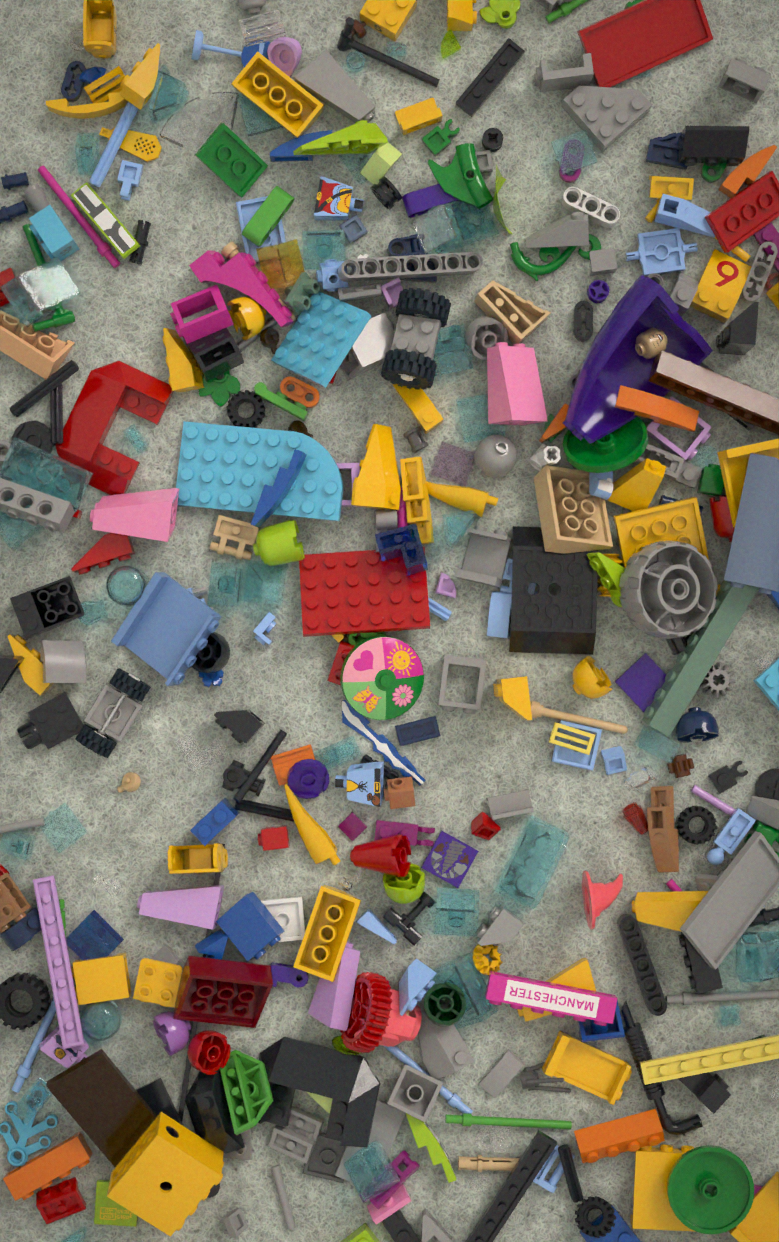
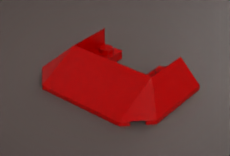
M121 361L91 370L63 428V443L55 445L65 474L109 495L125 494L140 462L104 446V440L120 408L158 425L174 392L170 384Z

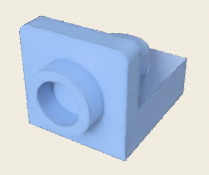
M270 612L253 631L256 633L254 638L262 645L265 643L270 645L273 642L263 634L265 631L269 633L277 624L274 621L276 617Z

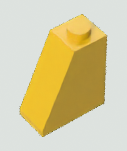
M646 458L613 482V491L608 501L631 511L648 508L664 477L666 466L658 461Z

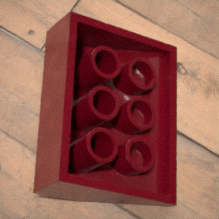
M188 956L182 971L173 1019L256 1028L273 986L271 966Z

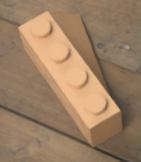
M0 311V351L44 379L55 373L75 342L70 340L64 342L57 339L58 335L51 332L49 335L41 331L34 332L31 323L30 325L22 324L19 318Z

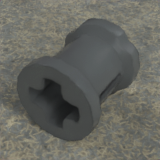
M420 426L403 434L404 437H407L412 447V453L429 446L420 432Z

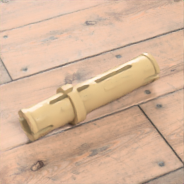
M477 1155V1157L458 1156V1170H477V1172H482V1170L512 1171L520 1158L482 1157V1155Z

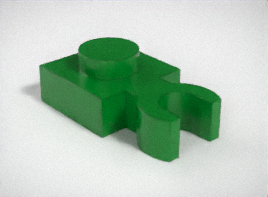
M452 119L446 121L442 130L439 126H436L422 138V142L434 156H437L451 144L449 137H455L460 132L459 127L454 131L448 128L453 123Z

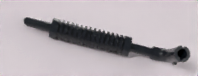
M625 1001L621 1010L626 1026L623 1027L625 1038L647 1099L654 1100L663 1130L669 1134H683L685 1136V1133L703 1127L698 1114L682 1121L680 1119L673 1121L671 1116L667 1114L662 1100V1096L666 1094L662 1083L644 1084L640 1062L652 1060V1055L641 1024L639 1022L634 1023L627 1001Z

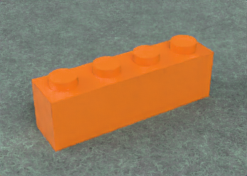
M656 1109L574 1131L582 1163H594L601 1158L615 1157L627 1151L634 1152L641 1147L656 1146L665 1141Z
M79 1132L31 1159L24 1165L10 1171L4 1176L3 1180L15 1201L20 1198L25 1200L34 1194L33 1191L40 1187L43 1190L53 1183V1179L57 1177L62 1179L68 1176L74 1167L82 1168L87 1165L93 1153L82 1133Z

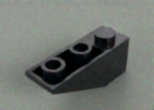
M681 932L678 938L681 948L685 947L686 955L683 956L686 968H690L691 976H688L691 989L695 988V991L700 994L723 988L719 969L715 970L709 967Z

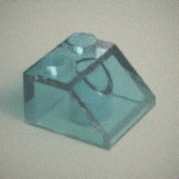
M437 888L434 934L476 937L475 932L477 931L479 916V890Z

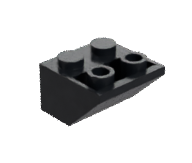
M250 709L219 711L214 714L217 718L215 722L223 729L229 728L233 732L231 736L239 743H248L265 724Z

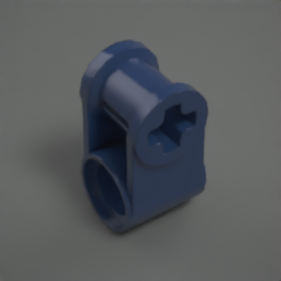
M415 234L392 239L388 245V256L428 254L424 242L426 235ZM398 245L402 248L403 252L396 254L391 248Z

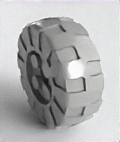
M672 540L658 541L642 547L641 551L634 553L627 561V566L620 578V601L623 611L628 615L629 621L638 630L645 631L647 635L657 638H680L689 635L691 632L698 631L707 622L706 619L713 613L716 604L717 579L712 571L710 561L705 555L699 553L696 547L688 543Z

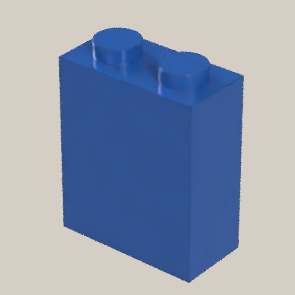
M224 798L190 831L205 846L239 814V811Z
M254 892L245 895L216 921L247 961L253 958L256 960L261 958L266 953L264 949L269 945L273 947L281 940L279 936L285 932Z

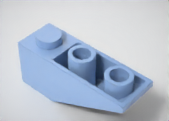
M662 194L654 222L715 238L705 219V216L711 212L685 199Z
M417 958L408 966L399 981V1013L401 1016L407 1010L412 1011L418 1001L421 1002L427 991L435 985L433 979L437 973Z

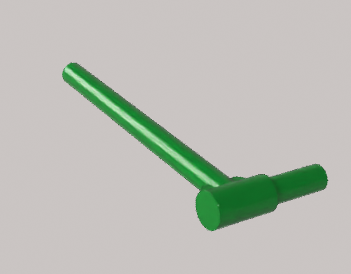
M25 224L22 226L56 311L51 319L32 324L33 330L37 332L75 322V316L72 311L64 309L35 235L29 227L31 225Z

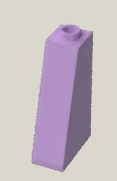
M224 885L147 891L142 896H139L137 908L140 909V915L213 930L217 927L216 921L219 917Z
M347 941L334 982L320 977L308 1011L309 1015L329 1028L347 1031L360 956V951L353 947L354 944Z

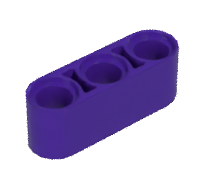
M439 184L402 196L408 218H413L416 214L420 216L433 212L436 208L439 210L455 205V202L458 204L462 203V201L445 193Z

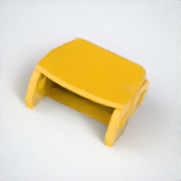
M84 0V48L95 58H111L116 53L117 16L114 1Z
M219 843L205 846L170 845L168 849L169 874L220 873L228 865L227 850Z

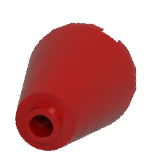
M397 834L359 844L351 850L350 860L356 867L397 877H405L411 865V862H407V855H411L410 842L406 836Z

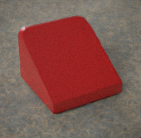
M481 812L471 822V834L486 840H490L501 830V827L484 812Z

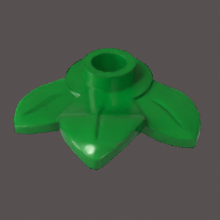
M229 371L223 373L222 379L215 377L206 381L203 378L204 388L199 389V396L211 395L218 406H224L230 397V393L238 394L240 391L238 379L230 375Z

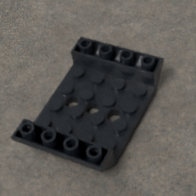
M512 526L513 559L509 652L593 655L596 637L598 573L591 567L587 554L596 553L598 550L566 554L546 552L541 527ZM530 583H536L539 586V592L536 595L528 593L527 587ZM551 584L559 585L560 593L557 596L549 593L548 588ZM573 584L581 587V594L579 596L571 595L570 587Z

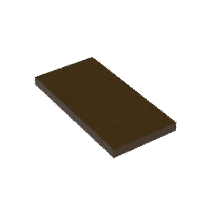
M102 1049L46 1081V1087L114 1167L118 1165L157 1117Z

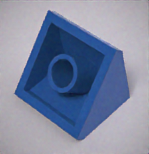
M618 1000L613 1024L607 1023V1026L597 1025L594 1023V1020L586 1019V1022L577 1021L579 1037L582 1042L625 1037Z

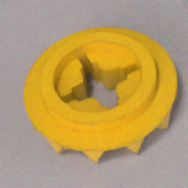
M477 944L475 946L473 962L480 973L489 975V971L497 972L500 970L499 967L503 962L500 960L502 953L497 952L498 946L493 944L484 946ZM489 954V957L492 958V961L488 962V958H486V956L483 955Z

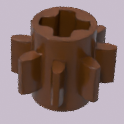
M686 754L671 757L672 762L667 763L670 774L674 773L675 778L691 775L690 769H694L692 758L687 759Z

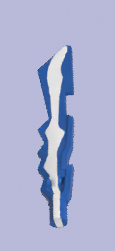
M343 700L342 723L372 741L373 751L383 754L385 762H389L393 769L400 770L404 777H412L421 786L425 779L417 772V769L406 756L402 757L396 747L383 734H376L368 726L370 721L355 711L346 700Z

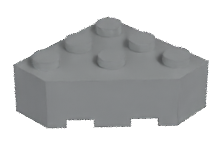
M579 85L563 99L561 107L603 153L649 113L652 104L639 89Z

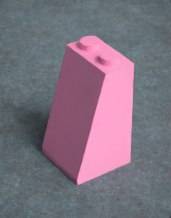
M507 342L495 343L494 347L487 348L488 424L524 426L547 422L534 348L525 347V344L508 346Z
M179 488L102 496L99 503L96 502L95 508L90 513V522H93L92 530L168 542L175 529Z

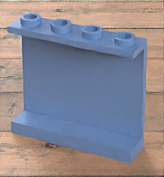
M155 572L111 642L116 646H126L164 676L167 679L165 682L167 686L179 685L185 678L184 673L195 663L199 650H202L207 645L209 635L218 628L219 620L222 616L165 572Z

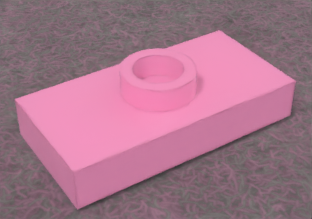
M402 1184L379 1209L372 1203L367 1208L373 1222L377 1225L412 1200L406 1187Z

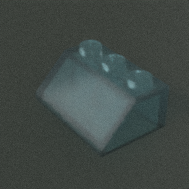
M471 953L454 958L432 969L437 973L433 979L435 984L452 983L457 985L465 995L466 1010L463 1017L454 1024L456 1029L483 1022L498 1011L497 1006L490 1004L489 1000L485 998L487 985L481 973L476 969Z

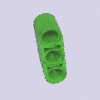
M276 186L245 226L242 235L260 247L289 210L295 198L279 186Z

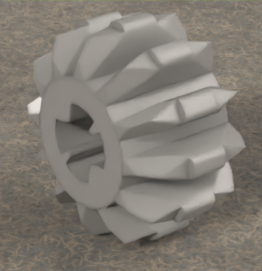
M717 662L715 667L712 665L704 678L705 683L700 685L701 689L708 687L705 692L706 695H710L713 691L714 698H718L719 692L725 697V689L728 691L733 690L728 684L735 683L734 679H729L730 676L734 675V672L726 673L729 669L728 665H724L722 669L721 662ZM720 675L721 678L719 680H722L721 684H714L715 680H713V677Z

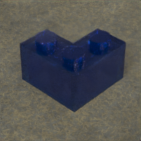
M416 523L375 534L382 562L402 556L407 575L428 570L427 560Z

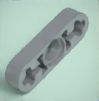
M772 242L761 244L743 288V296L749 301H756L761 297L775 262L778 249ZM768 245L772 246L771 250L774 251V254L769 255L767 261H771L769 266L764 262H757L759 257L761 259L764 258L765 253L762 252V249L767 248ZM759 265L764 266L767 271L766 275L762 278L754 275V269ZM751 277L756 281H763L762 286L757 284L756 291H758V295H753L752 298L748 297L749 293L746 292L747 288H752L754 282H750Z

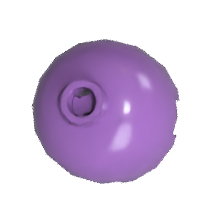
M174 1011L163 1012L153 1017L155 1031L158 1038L161 1037L163 1043L167 1044L163 1048L169 1056L178 1053L187 1045L190 1038L189 1030H191L189 1021L173 1019Z

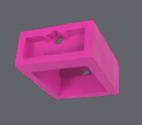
M217 284L170 303L173 309L170 315L176 325L179 337L184 336L187 344L234 325ZM217 305L218 310L184 324L183 318Z

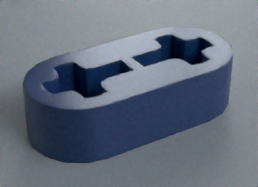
M73 61L68 65L61 87L63 97L69 102L77 101L80 98L85 83L79 79L82 73H78L75 80V75L72 71L76 70L77 67H80L82 73L86 70L84 64L80 61ZM73 83L74 90L76 91V93H72L71 96H69L66 90H70Z

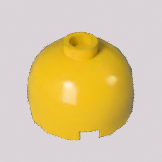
M244 296L235 298L227 303V306L231 305V310L228 312L233 321V326L237 333L238 328H240L244 335L241 337L243 340L253 338L264 328L266 310L262 305L251 297Z
M586 656L573 670L572 679L574 684L572 686L578 695L583 694L590 699L600 698L612 691V688H609L612 684L602 667L599 670L593 664L596 660Z

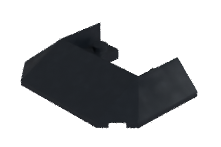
M289 1037L281 1038L260 1052L259 1060L265 1064L273 1102L259 1120V1124L270 1122L284 1127L288 1126L295 1089L333 1099L325 1138L340 1141V1146L368 1147L380 1081L374 1076L364 1056Z

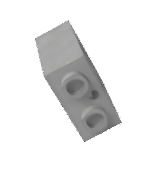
M444 655L438 705H442V710L454 711L455 707L463 708L465 713L475 714L476 710L481 709L487 660ZM449 664L480 668L475 704L444 700Z

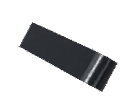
M623 914L618 918L617 926L644 1002L651 1014L661 1016L667 1010V1003L639 924L633 916ZM627 919L632 920V927L628 930L623 929V922ZM637 939L640 941V946L635 950L630 949V942ZM643 959L647 961V966L644 969H637L638 961ZM647 980H653V988L645 989L644 983ZM654 1000H660V1008L652 1009V1002Z

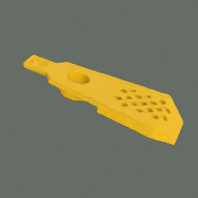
M102 127L99 135L110 139L115 127L112 130ZM128 130L120 149L149 162L159 158L162 147L155 135Z

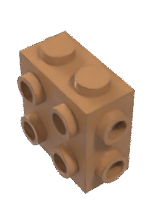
M8 873L0 876V933L11 927L9 922L13 919L15 922H18L26 916L25 911L31 908Z

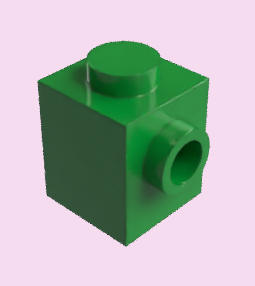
M708 464V467L702 468L697 493L716 497L721 495L722 488L725 489L720 465Z

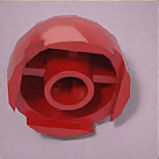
M204 1030L196 1034L191 1039L187 1050L191 1065L196 1070L207 1075L218 1073L215 1071L220 1067L224 1068L230 1057L231 1048L230 1044H227V1037L213 1030Z

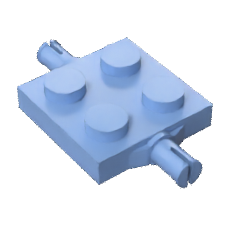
M680 228L639 233L637 235L638 251L626 252L625 257L626 261L639 259L643 275L649 276L653 273L665 274L685 271V253L697 252L698 248L696 247L697 243L684 245L680 235Z

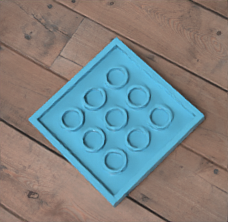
M319 291L318 294H313L310 297L311 306L308 310H303L271 361L326 388L368 323L371 315L362 309L343 301L340 302V300Z

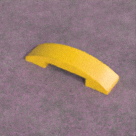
M121 92L108 93L109 102L70 106L67 99L46 101V106L49 111L64 117L87 119L116 112L125 107L128 101L120 96Z

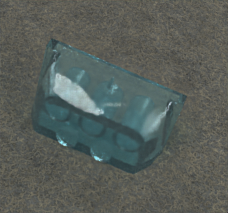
M16 437L11 442L0 470V478L71 502L75 512L79 509L93 473Z
M530 814L494 891L531 909L536 908L567 846L569 833Z

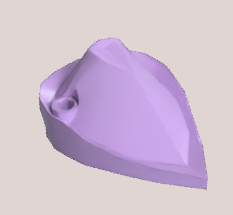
M289 37L274 39L267 50L269 61L291 78L302 55L299 41Z

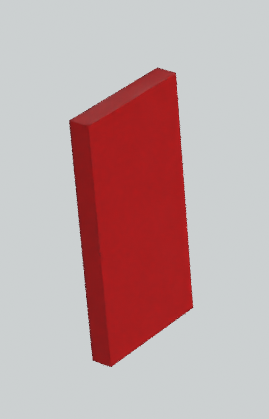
M769 171L705 216L724 253H728L779 217V181L774 172Z

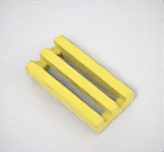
M554 722L548 742L589 755L595 735ZM561 728L590 737L589 742L557 732V729ZM555 736H559L577 743L587 745V748L582 749L564 742L554 740Z

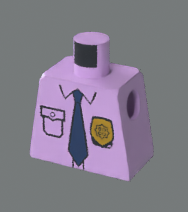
M58 1025L39 1044V1048L62 1066L69 1068L74 1062L77 1064L88 1057L84 1052L89 1048V1045L84 1038L85 1045L63 1049Z

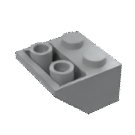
M502 904L499 907L494 906L488 914V922L486 924L482 923L475 932L477 934V943L480 946L511 942L524 923Z

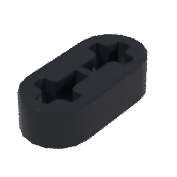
M587 301L578 302L573 310L574 336L581 342L588 341L593 335V308ZM581 306H585V309L589 310L585 314V319H582L581 313L577 312ZM582 323H585V330H589L585 337L578 333L581 330Z

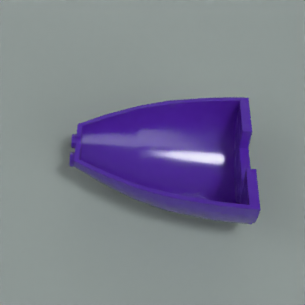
M640 275L621 298L596 335L582 363L572 392L566 419L563 422L580 441L585 439L591 444L638 417L634 415V412L615 408L620 385L664 397L671 391L648 381L653 361L656 357L646 359L636 352V337L650 328L662 330L668 340L665 352H670L674 356L689 360L696 365H699L713 351L700 333L678 314L677 311L680 308L664 288L649 277Z

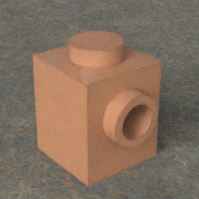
M412 777L387 780L388 788L384 789L385 801L390 802V809L416 806Z

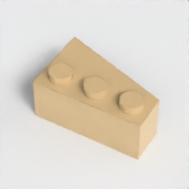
M492 280L477 294L474 302L488 317L495 318L507 329L508 338L513 344H520L547 320L551 312L546 309L545 311L533 305V302L524 300L515 295V292Z

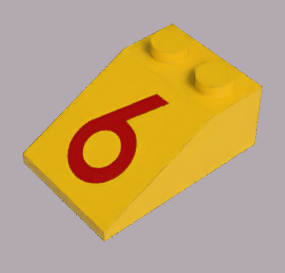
M714 249L699 279L698 290L690 307L725 323L730 318L739 299L751 266Z

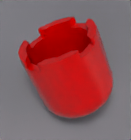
M721 495L720 500L716 501L715 497H710L709 503L714 532L717 536L728 538L729 542H732L735 527L732 524L727 496Z

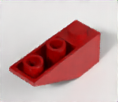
M116 533L105 534L71 568L72 572H78L79 575L91 572L90 568L94 566L104 568L111 565L110 561L118 559L119 562L131 559L130 555L135 554L130 536Z

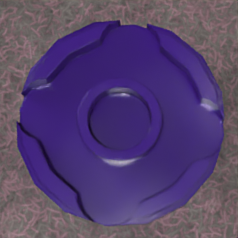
M313 759L301 760L295 763L287 775L289 788L294 792V795L304 799L315 798L320 793H324L330 782L326 766L320 761Z

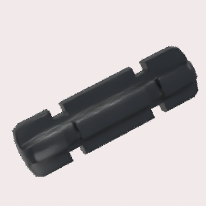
M365 754L360 764L379 761H374L372 757ZM384 765V778L387 777V780L399 778L400 774L398 772L391 771L389 767Z

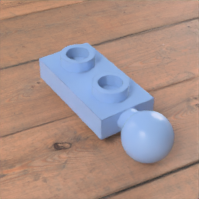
M737 807L713 840L718 847L708 852L707 859L709 863L719 865L724 860L725 851L732 854L756 820Z

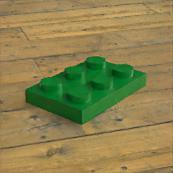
M222 122L195 154L203 164L241 198L268 167L253 150Z

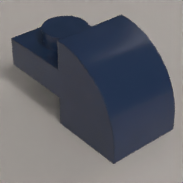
M36 907L30 910L24 918L14 922L11 927L0 934V937L11 951H15L42 930L39 912Z

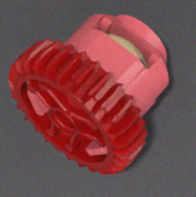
M363 972L357 976L355 981L347 1031L340 1030L343 1044L350 1050L369 1053L379 1045L394 1047L405 1040L412 1041L417 1036L421 1026V1009L416 1005L412 1011L407 1010L401 1016L399 1013V991L391 989L389 981L384 976L372 972Z

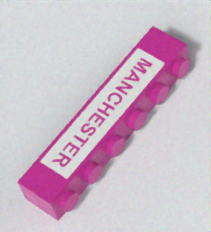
M489 971L485 998L489 1000L490 1004L502 1005V1003H508L511 1008L522 1010L523 1007L531 1008L532 1012L543 1014L544 1011L552 1012L553 1016L564 1018L565 1015L573 1016L574 1020L586 1022V1019L594 1020L595 1024L607 1026V1023L613 1024L618 999L613 994Z

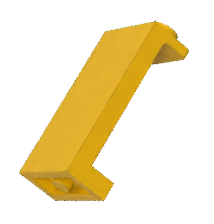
M562 1031L558 1032L542 1067L544 1074L550 1077L564 1078V1081L603 1098L612 1105L621 1098L623 1092L621 1088L624 1082L629 1080L632 1073L628 1062Z

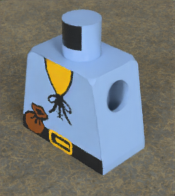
M384 762L350 765L347 770V776L336 775L335 787L347 788V799L350 801L380 807L384 800Z

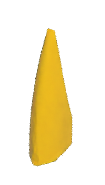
M426 481L429 495L473 515L482 517L486 503L496 506L498 498L489 496V492Z
M286 783L284 787L293 820L315 864L321 863L328 858L333 865L338 864L341 860L336 854L337 847L332 839L304 809Z

